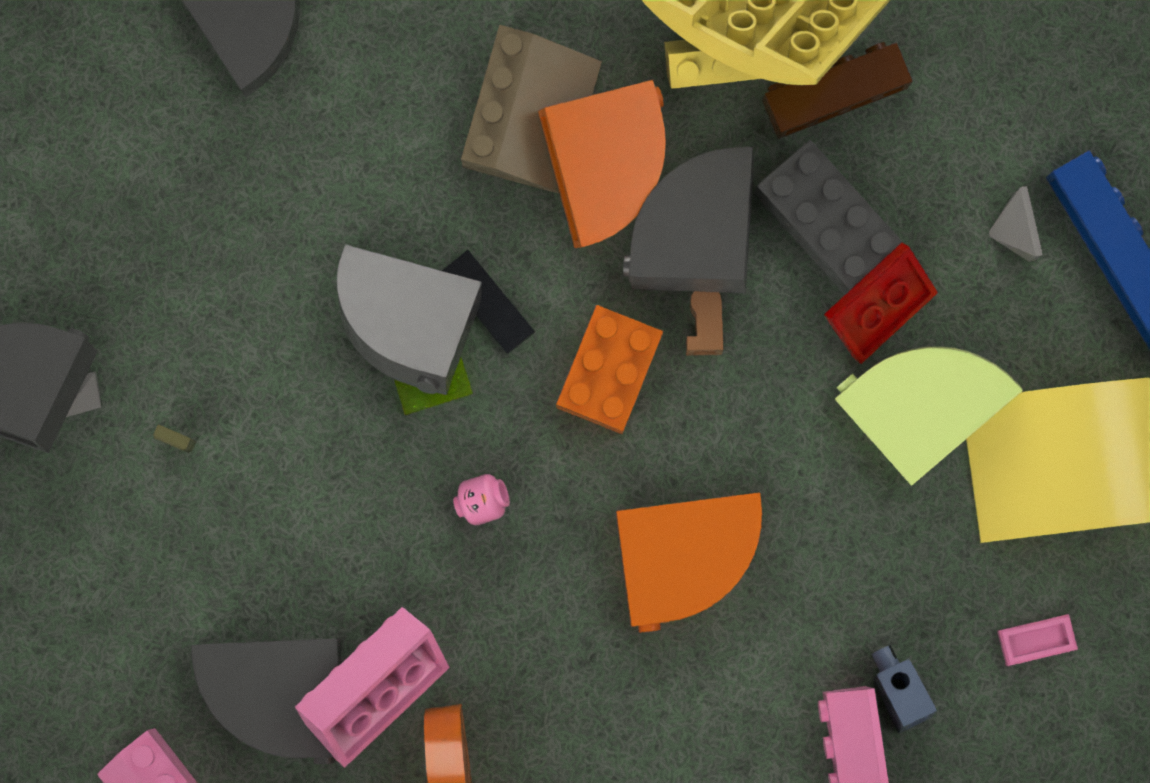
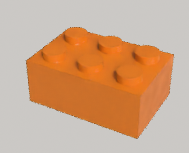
M596 305L557 401V409L623 434L663 331Z

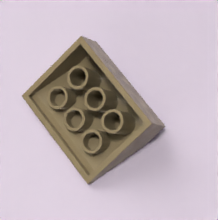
M499 25L461 157L463 168L560 194L538 111L545 107L592 96L602 61L538 35Z

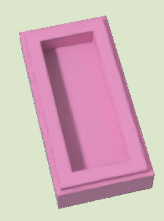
M1069 614L997 631L1006 666L1078 650Z

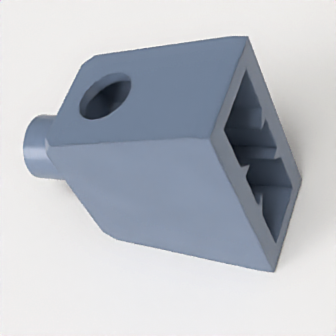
M891 645L871 654L880 673L876 674L873 681L898 733L931 719L937 710L911 661L907 659L900 663ZM891 680H902L906 688L902 690L894 688Z

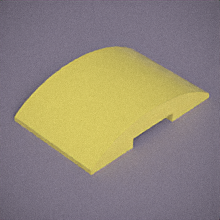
M890 0L642 1L660 20L687 42L736 70L778 83L815 85Z
M1150 378L1107 381L1021 392L966 439L980 543L1150 523Z

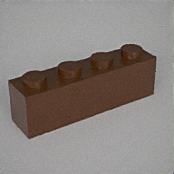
M885 42L875 44L865 50V55L855 59L852 55L838 59L833 65L834 67L830 68L815 85L775 83L768 87V92L765 93L762 102L777 138L781 139L908 89L912 83V78L897 42L886 46Z

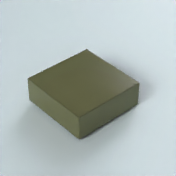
M159 424L153 434L155 439L187 453L192 452L196 444V440Z

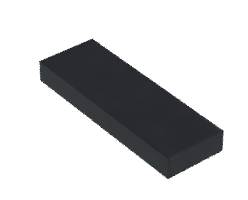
M469 250L465 251L442 270L482 282V299L476 316L507 354L535 333L533 328Z

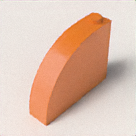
M653 80L545 107L538 111L574 248H581L603 241L625 228L637 217L646 198L658 184L665 158L666 140L661 108L664 106L663 96L660 88L654 86Z
M760 492L616 511L631 627L638 626L639 633L661 630L660 623L684 619L706 610L733 589L748 569L759 542L762 522Z
M462 704L426 709L424 713V743L427 782L472 783Z

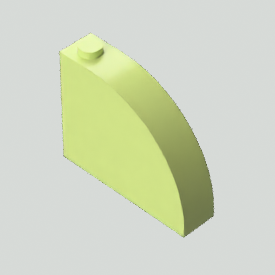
M922 347L887 357L863 373L858 379L853 374L850 375L837 387L841 394L835 400L912 486L1023 390L1007 372L984 357L957 348Z

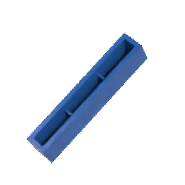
M1089 150L1052 171L1046 179L1150 350V248H1148L1142 238L1143 230L1141 225L1134 217L1130 218L1123 206L1125 201L1121 192L1116 187H1111L1105 177L1107 172L1104 164L1097 156L1093 157Z

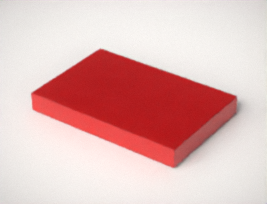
M902 242L833 305L824 316L851 356L858 363L862 364L938 292L910 247Z

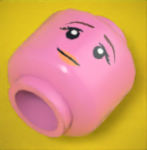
M484 474L463 481L458 487V496L453 499L458 516L465 517L470 524L475 526L501 518L505 513V507H508L510 503L504 482L501 479L497 480L490 474Z

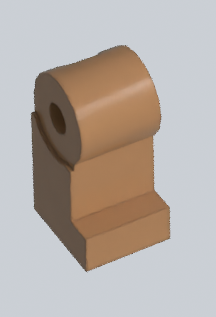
M694 291L691 295L689 307L692 315L695 317V336H687L686 356L722 355L723 324L721 295L719 292Z

